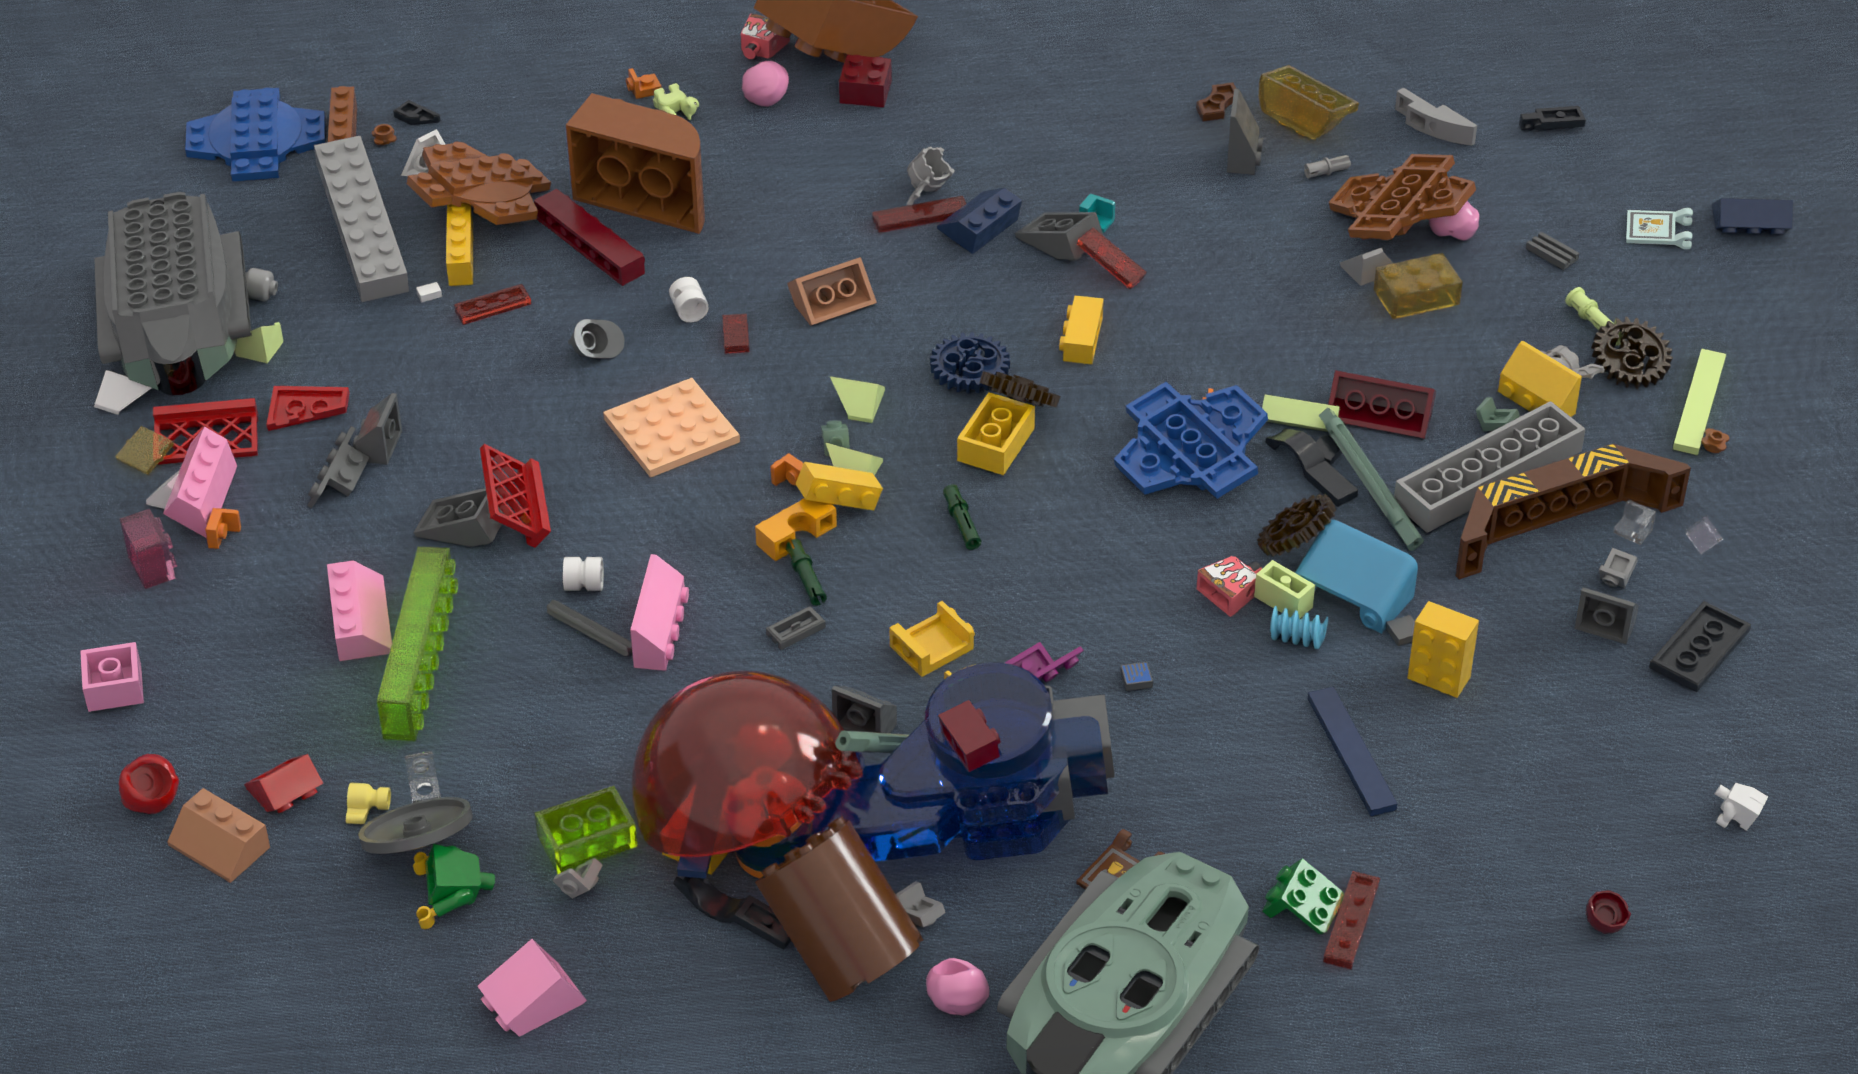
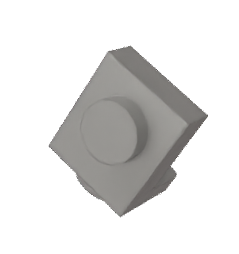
M1612 548L1604 566L1601 565L1599 568L1600 579L1611 587H1617L1618 585L1625 588L1638 561L1637 557Z
M593 858L577 866L575 871L568 869L556 875L553 882L573 899L595 886L599 880L597 875L603 865Z
M917 881L896 894L913 923L923 928L933 924L937 918L946 913L941 902L925 896L921 883Z

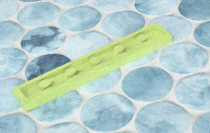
M1701 349L1673 450L1698 455L1726 354Z

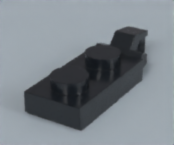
M1579 106L1537 108L1533 113L1521 114L1519 126L1521 130L1532 131L1533 129H1572L1575 127H1585L1586 120Z

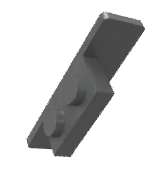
M353 426L346 433L342 431L334 444L338 448L337 450L333 448L325 461L329 465L328 467L324 465L317 476V479L320 480L319 484L315 482L308 493V496L311 497L307 505L308 507L312 508L326 484L346 496H349L353 491L369 459V456L348 445L356 429Z

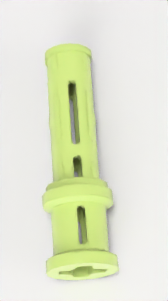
M1581 287L1573 289L1565 299L1566 304L1574 307L1578 311L1580 318L1590 321L1598 330L1601 326L1605 327L1607 321L1612 322L1598 309L1597 302L1590 300L1585 295V291ZM1619 331V333H1618L1619 338H1618V341H1617V343H1616V345H1618V346L1621 344V343H1620V338H1621V336H1622V335H1621V331Z

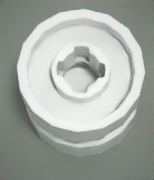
M683 277L671 285L669 295L681 320L696 322L707 314L709 309L708 303L696 279Z
M564 557V591H580L582 587H586L587 591H602L604 580L602 557H587L585 561H582L580 557Z

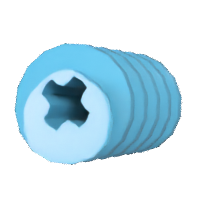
M1275 606L1270 623L1272 640H1277L1281 634L1282 641L1287 643L1292 636V642L1295 645L1302 638L1305 647H1308L1313 640L1314 648L1319 649L1325 639L1328 617L1323 623H1320L1319 615H1316L1313 621H1310L1309 613H1305L1303 618L1299 619L1297 610L1289 617L1287 608L1279 615L1277 606Z

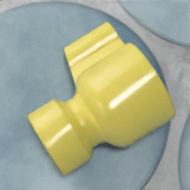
M350 783L347 793L346 824H364L371 807H377L378 810H389L391 789L379 787L377 790H374L370 784Z

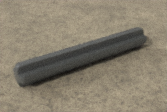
M552 600L547 605V613L625 657L633 653L632 642L557 600Z

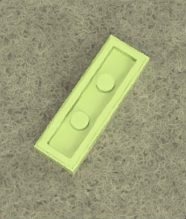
M1265 395L1262 409L1268 414L1267 422L1328 432L1319 414L1328 407L1338 417L1340 407Z

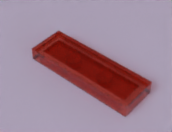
M1094 227L1078 239L1077 245L1129 289L1133 288L1145 277L1147 272Z
M519 284L454 304V309L462 324L465 325L530 305L531 297L524 286Z

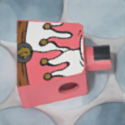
M751 13L741 32V50L748 59H754L755 56L768 59L790 42V38H785L769 31L765 27L769 19L768 17Z
M1231 556L1199 569L1197 590L1231 617L1254 598L1256 574L1262 570V567L1257 561L1245 565L1238 558Z

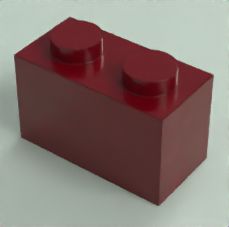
M970 700L938 715L941 733L968 772L1000 757L998 744L1001 741L998 733L994 728L989 729L980 708L975 709Z

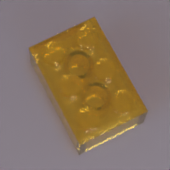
M1439 253L1376 267L1374 291L1392 319L1460 305L1463 282L1445 255Z

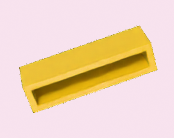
M462 203L461 207L452 204L447 205L446 267L449 286L473 285V217L471 205L467 203Z

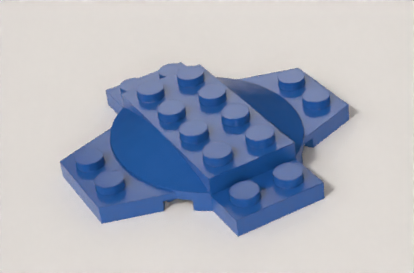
M279 88L233 91L232 104L220 113L186 123V156L206 160H216L217 156L225 160L226 165L231 167L232 182L279 178V164L286 160V154L293 150L299 154L313 150L314 145L326 143L325 112L289 106L280 101Z
M1164 382L1126 405V413L1138 423V438L1131 439L1114 458V463L1144 494L1185 484L1197 485L1202 491L1207 489L1218 499L1258 474V467L1245 456L1246 444L1268 421V414L1237 385L1206 394V399L1192 400L1191 395H1180L1171 385Z

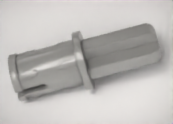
M1347 155L1331 159L1325 157L1322 161L1305 164L1304 168L1308 169H1304V172L1308 179L1324 174L1329 176L1332 172L1348 169L1351 166V162Z

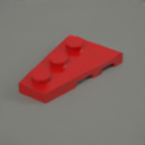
M274 386L266 424L268 431L346 413L350 395L349 388Z

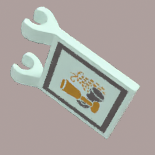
M1683 208L1676 212L1628 210L1626 243L1676 245L1682 249H1690L1692 242L1684 240H1692V233L1684 231L1675 235V221L1684 226H1690L1692 224L1691 216L1693 215V210L1691 208Z

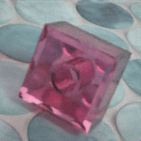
M150 509L120 518L128 558L144 588L147 589L175 579L173 568L177 567L173 553L169 552L173 545L168 533L163 534L164 528L160 518H154Z

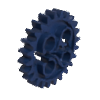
M962 332L959 338L951 335V340L944 338L943 344L937 343L936 349H932V356H930L931 373H934V379H939L940 385L947 383V389L956 387L957 392L966 389L967 394L970 393L971 389H974L977 393L980 392V388L989 391V386L979 383L983 371L996 374L997 371L1009 375L1010 353L1006 352V346H1000L1001 341L993 342L992 336L985 339L983 333L975 337L973 332L969 336H965ZM981 349L984 351V357L981 356ZM956 368L959 369V376H962V378L956 374Z

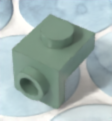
M1487 397L1476 409L1477 418L1483 431H1494L1520 417L1518 409H1496L1492 397Z
M835 420L828 421L826 425L821 426L826 456H830L826 443L850 449L849 432L846 424Z

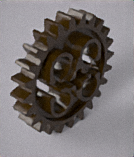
M1625 317L1624 322L1616 318L1614 324L1607 321L1606 326H1601L1599 331L1596 332L1591 349H1593L1591 357L1596 358L1594 364L1602 365L1604 372L1609 373L1607 376L1608 380L1613 377L1616 378V385L1623 381L1626 388L1629 387L1630 383H1633L1636 389L1639 388L1641 383L1645 388H1648L1650 382L1656 385L1658 380H1663L1665 374L1668 373L1673 359L1670 356L1672 348L1667 347L1670 341L1662 340L1663 332L1655 333L1656 326L1648 328V321L1639 324L1638 318H1635L1634 322H1630L1628 317ZM1621 331V344L1618 349H1615L1614 347L1619 338L1618 333ZM1648 356V357H1650V358H1649V360H1648V362H1647V364H1646V366H1645V371H1646V372H1645V374H1643V371H1642V369H1643V367H1644L1643 361H1644L1645 357Z
M983 371L979 382L990 386L991 391L1007 395V398L1023 403L1028 402L1044 407V404L1057 407L1061 397L1049 392L1050 388L1037 385L1032 380L1017 375L1010 376L997 371L996 374Z
M1318 494L1316 497L1311 495L1307 500L1303 498L1298 504L1294 502L1292 507L1284 508L1282 512L1276 514L1275 519L1268 521L1269 525L1263 527V532L1258 534L1257 544L1267 556L1271 554L1274 557L1277 553L1281 556L1285 551L1290 553L1294 547L1298 549L1303 542L1308 543L1310 539L1318 536V531L1325 529L1324 525L1331 522L1330 519L1335 516V505L1326 494L1323 496Z

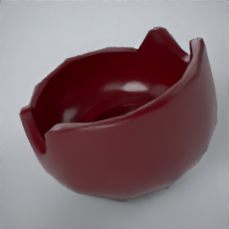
M1609 890L1595 892L1588 900L1585 910L1589 924L1603 934H1613L1620 931L1626 926L1631 916L1626 901L1620 894Z

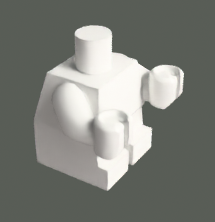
M1735 783L1730 790L1720 785L1715 795L1724 800L1720 807L1723 810V814L1719 815L1716 823L1726 828L1733 819L1740 823L1741 828L1747 831L1759 816L1768 796L1753 787Z

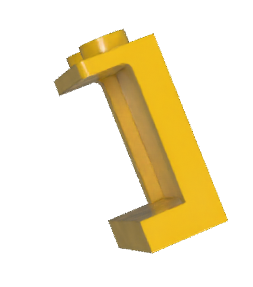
M943 601L937 603V613L907 630L899 623L889 627L890 647L921 677L974 649L975 633L969 623H965L957 615L956 611L951 607L949 608Z

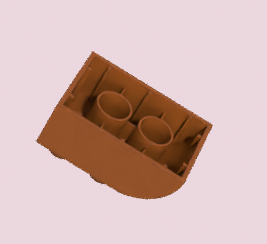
M757 0L754 5L755 10L769 18L765 26L769 31L785 38H790L793 33L798 37L795 47L800 51L814 57H820L824 49V54L845 63L847 55L879 57L888 53L906 37L918 18L917 15L893 0Z
M591 93L566 124L573 200L699 234L704 226L705 210L700 138L694 126L682 117L663 110H655L628 103L621 99H612Z

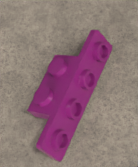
M1041 642L1001 664L995 671L1005 683L1011 681L1015 685L1021 684L1028 688L1037 687L1039 681L1044 680L1046 683L1059 674L1058 670L1064 667L1068 670L1079 662L1078 657L1084 650L1080 646L1058 660L1053 661Z

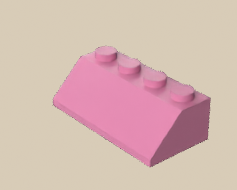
M206 427L200 431L190 443L163 512L164 515L207 538L205 528L212 509L222 508L237 468L227 439Z
M653 554L650 555L630 630L634 668L666 671L668 660H673L674 657L673 641H678V622L683 621V603L688 602L689 588L685 587L682 574L660 557Z
M355 561L327 564L339 661L392 654L393 646L383 575Z

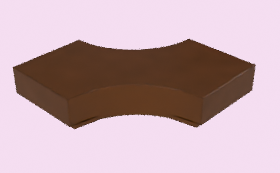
M1233 82L1212 85V93L1207 98L1196 102V109L1202 122L1224 119L1225 109L1233 103L1234 89H1236Z

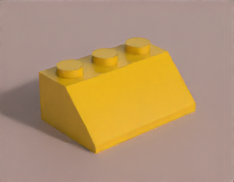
M1521 341L1500 374L1498 392L1530 412L1551 401L1572 417L1576 414L1582 376L1528 343Z

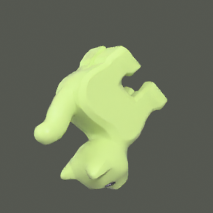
M677 83L669 85L671 93L664 94L663 88L654 91V106L667 113L676 115L678 111L682 110L685 116L691 120V116L699 107L698 100L694 97H687L684 92L679 90Z

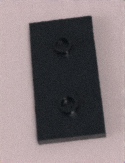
M1703 601L1653 657L1649 668L1697 692L1749 633L1751 624Z

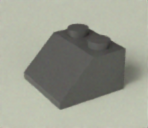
M391 393L370 409L366 419L362 420L359 435H356L354 438L353 448L369 456L367 461L369 463L388 465L402 433L396 393Z
M1583 587L1574 629L1627 644L1636 623L1639 604Z
M834 686L832 688L834 728L842 731L891 733L897 725L896 705L850 687Z

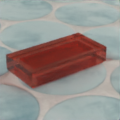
M747 314L722 315L725 353L749 352Z

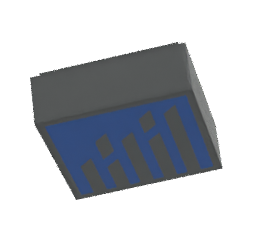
M1148 662L1121 665L1120 672L1126 691L1153 688V679Z

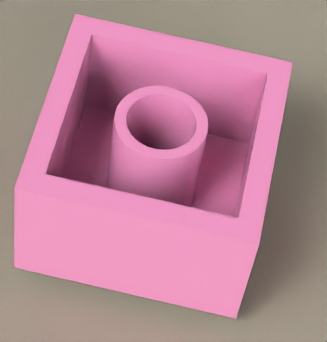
M136 642L80 650L82 687L88 712L144 703L141 662Z

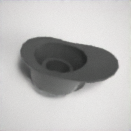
M584 319L576 324L568 344L572 345L575 352L583 357L613 358L623 350L625 339L621 329L611 321Z

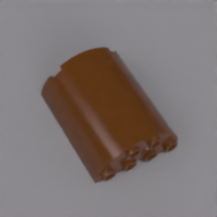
M843 816L827 825L829 829L822 833L819 831L806 840V845L801 848L796 847L784 855L785 861L780 865L775 862L761 871L763 877L755 882L830 1002L853 993L864 981H867L869 984L912 954L920 946L918 943L924 940L849 819H844Z

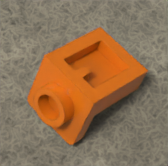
M633 68L628 69L629 77L626 78L627 89L633 92L636 99L653 96L656 89L662 88L655 74L637 77Z
M789 453L780 460L775 461L770 467L772 484L777 486L787 479L790 484L796 485L803 462Z
M212 509L205 528L208 548L219 549L222 539H225L227 536V531L240 532L241 522L238 510Z

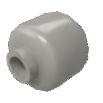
M251 268L246 272L248 299L265 302L269 300L271 295L276 294L278 282L274 281V275L271 271Z

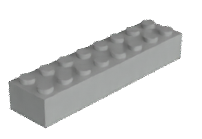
M361 136L314 145L319 174L361 301L365 302L409 292L407 271Z
M1550 401L1397 480L1394 497L1406 515L1428 533L1470 511L1479 486L1564 460L1582 452L1585 428Z

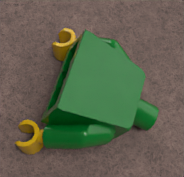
M433 844L428 856L424 852H418L414 856L415 863L413 864V869L417 875L426 874L429 905H433L431 909L427 906H421L416 912L422 929H429L434 925V916L438 915L441 917L454 909L474 903L480 889L493 890L495 874L480 872L479 857L475 854L464 852L454 845L445 847Z

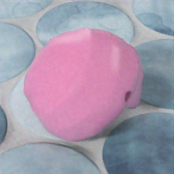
M764 61L749 68L742 79V91L745 98L749 102L761 107L774 105L786 93L789 83L788 73L783 66L774 61Z
M1467 201L1454 216L1428 219L1429 226L1432 232L1439 237L1451 235L1465 241L1470 239L1479 227V212Z
M949 958L941 961L931 968L926 978L928 996L939 1010L949 1014L964 1016L973 1013L981 1008L989 997V985L983 971L964 960Z

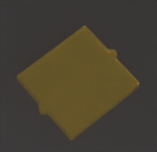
M141 426L131 439L126 440V445L115 457L117 460L149 475L155 466L164 460L163 457L174 445V442Z

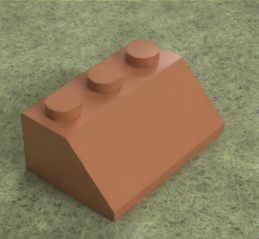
M861 257L787 283L795 307L810 326L877 303Z
M204 788L183 805L168 839V846L230 883L270 848L265 824Z

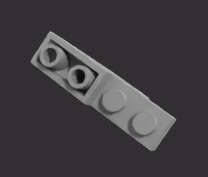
M1405 88L1397 91L1395 110L1406 116L1407 125L1445 141L1471 146L1475 144L1476 124L1445 105H1441L1438 108L1434 107Z

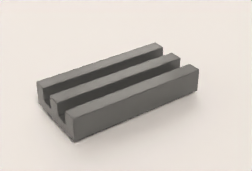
M1540 232L1538 237L1535 236L1532 238V241L1529 240L1526 243L1527 250L1562 270H1565L1579 259V252L1543 232Z
M809 606L767 627L766 635L769 638L772 637V641L775 644L778 643L780 650H783L826 628L825 620Z

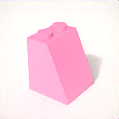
M533 939L528 941L478 985V988L484 994L481 998L482 1002L491 1012L495 1010L498 1013V1016L495 1018L498 1024L506 1032L511 1029L519 1037L587 1001L559 963Z

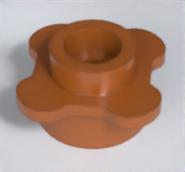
M388 124L376 126L372 131V136L375 137L374 143L386 145L390 142H395L397 138L393 134L394 129Z
M1711 428L1705 430L1706 436L1701 440L1704 448L1712 453L1724 451L1726 449L1725 443L1729 441V436L1719 430Z

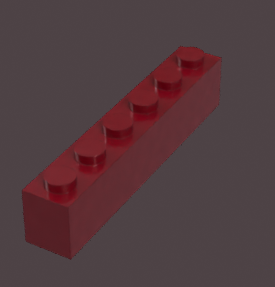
M555 189L534 200L538 210L536 219L621 286L645 274V257L642 252L629 245L625 239L620 238L612 229L607 228L596 217L585 211L582 206L573 202L569 196Z

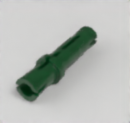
M948 485L943 489V495L948 503V512L954 517L966 548L969 550L977 549L981 545L982 540L969 515V506L966 500L962 499L958 486Z
M793 539L791 541L795 548H792L790 542L785 547L792 559V568L795 572H798L811 604L815 606L821 605L818 596H820L823 603L827 600V596L813 570L812 559L805 553L802 542L799 539Z

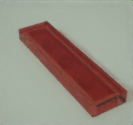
M962 195L872 212V219L880 233L944 221L966 205V202Z
M1352 871L1324 954V963L1352 970L1381 878Z

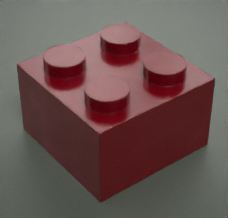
M847 55L839 79V102L842 104L884 107L892 82L891 59Z

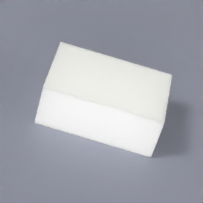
M437 282L416 287L421 303L442 297V292Z

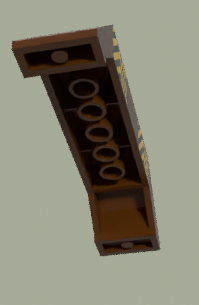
M1610 444L1479 486L1461 536L1455 576L1458 579H1462L1482 572L1484 553L1489 544L1620 501L1656 508L1661 513L1681 507L1684 504L1691 467L1679 461Z

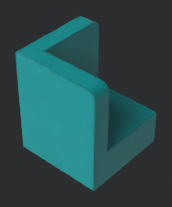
M1090 193L1079 206V212H1096L1102 232L1104 233L1115 220V202Z

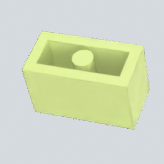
M1273 560L1256 574L1255 598L1272 608L1277 606V610L1281 613L1287 608L1289 617L1297 610L1299 619L1313 608L1315 584Z

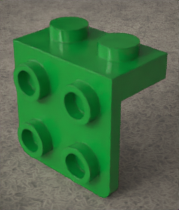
M1303 858L1290 867L1284 866L1276 876L1277 884L1269 890L1265 897L1267 903L1262 912L1269 918H1272L1288 908L1318 934H1324L1330 927L1344 899L1343 891Z

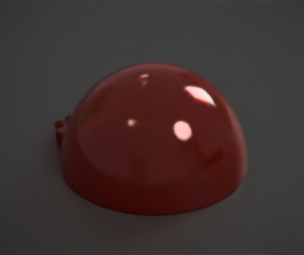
M744 670L727 671L704 677L689 684L669 698L655 713L646 727L636 750L632 769V802L638 827L649 846L657 851L674 856H710L742 849L776 835L790 836L792 834L790 828L797 822L810 824L815 819L813 813H822L826 809V803L823 798L834 788L847 790L852 785L851 779H859L863 775V769L855 751H841L836 747L835 742L840 732L845 730L829 708L811 692L788 679L774 674Z

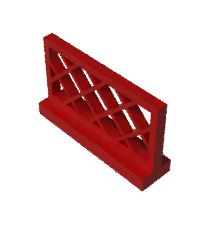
M255 398L153 407L155 465L182 463L187 453L186 449L189 448L190 443L204 427L217 433L212 429L214 425H226L225 428L217 433L222 437L231 430L239 434L233 441L227 439L234 458L258 456V410ZM251 422V425L244 431L237 426L239 423ZM191 427L201 428L194 435L186 431V429ZM161 430H175L168 437L161 434ZM182 434L188 440L179 446L173 441ZM244 439L252 443L251 448H239L237 445ZM168 445L175 450L171 455L161 456V451Z
M483 444L480 448L490 518L524 534L527 544L536 548L551 532L539 462L531 458L525 464Z

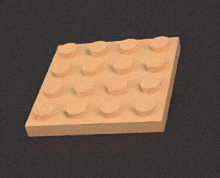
M693 378L603 412L606 423L650 478L740 442L739 433Z

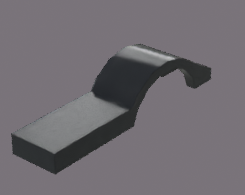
M1285 428L1282 432L1266 438L1265 443L1273 450L1277 449L1280 445L1289 448L1299 460L1304 478L1323 495L1329 496L1337 507L1357 498L1358 489L1325 461L1319 445L1310 435L1303 431Z
M678 876L675 878L673 884L706 916L719 922H735L783 950L790 943V937L771 907L751 895L747 898L736 899L720 892L707 878L685 877L681 879Z

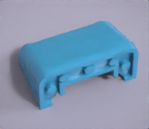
M1331 520L1329 524L1324 525L1325 529L1319 532L1295 573L1315 584V591L1319 587L1360 607L1362 623L1366 627L1382 634L1386 629V622L1394 620L1414 597L1418 571L1417 562L1406 552L1342 522Z

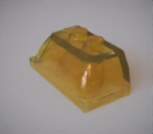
M1290 65L1263 73L1260 77L1259 101L1261 110L1278 120L1281 125L1289 126L1296 130L1298 134L1313 140L1324 136L1339 125L1347 114L1358 110L1359 102Z

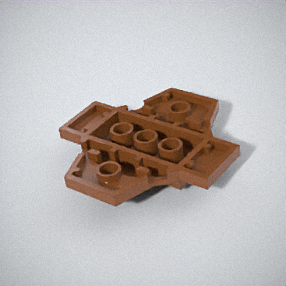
M463 142L423 147L422 157L429 170L428 173L421 172L416 175H409L407 178V185L430 207L451 204L461 207L462 203H467L473 206L474 213L496 225L536 219L538 210L530 193L550 190L551 181L528 160L518 159L516 161L511 155L505 153L497 156H487Z
M1411 154L1402 166L1392 169L1394 174L1388 177H1379V173L1350 177L1329 201V206L1332 211L1356 218L1348 229L1351 238L1390 240L1395 235H1405L1414 223L1421 220L1456 215L1476 191L1474 181L1456 176H1447V172L1455 164L1453 155Z

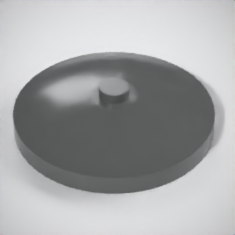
M458 797L433 798L398 807L374 818L361 828L358 836L362 849L369 853L388 854L423 849L462 830L471 822L473 813L470 803L466 799Z

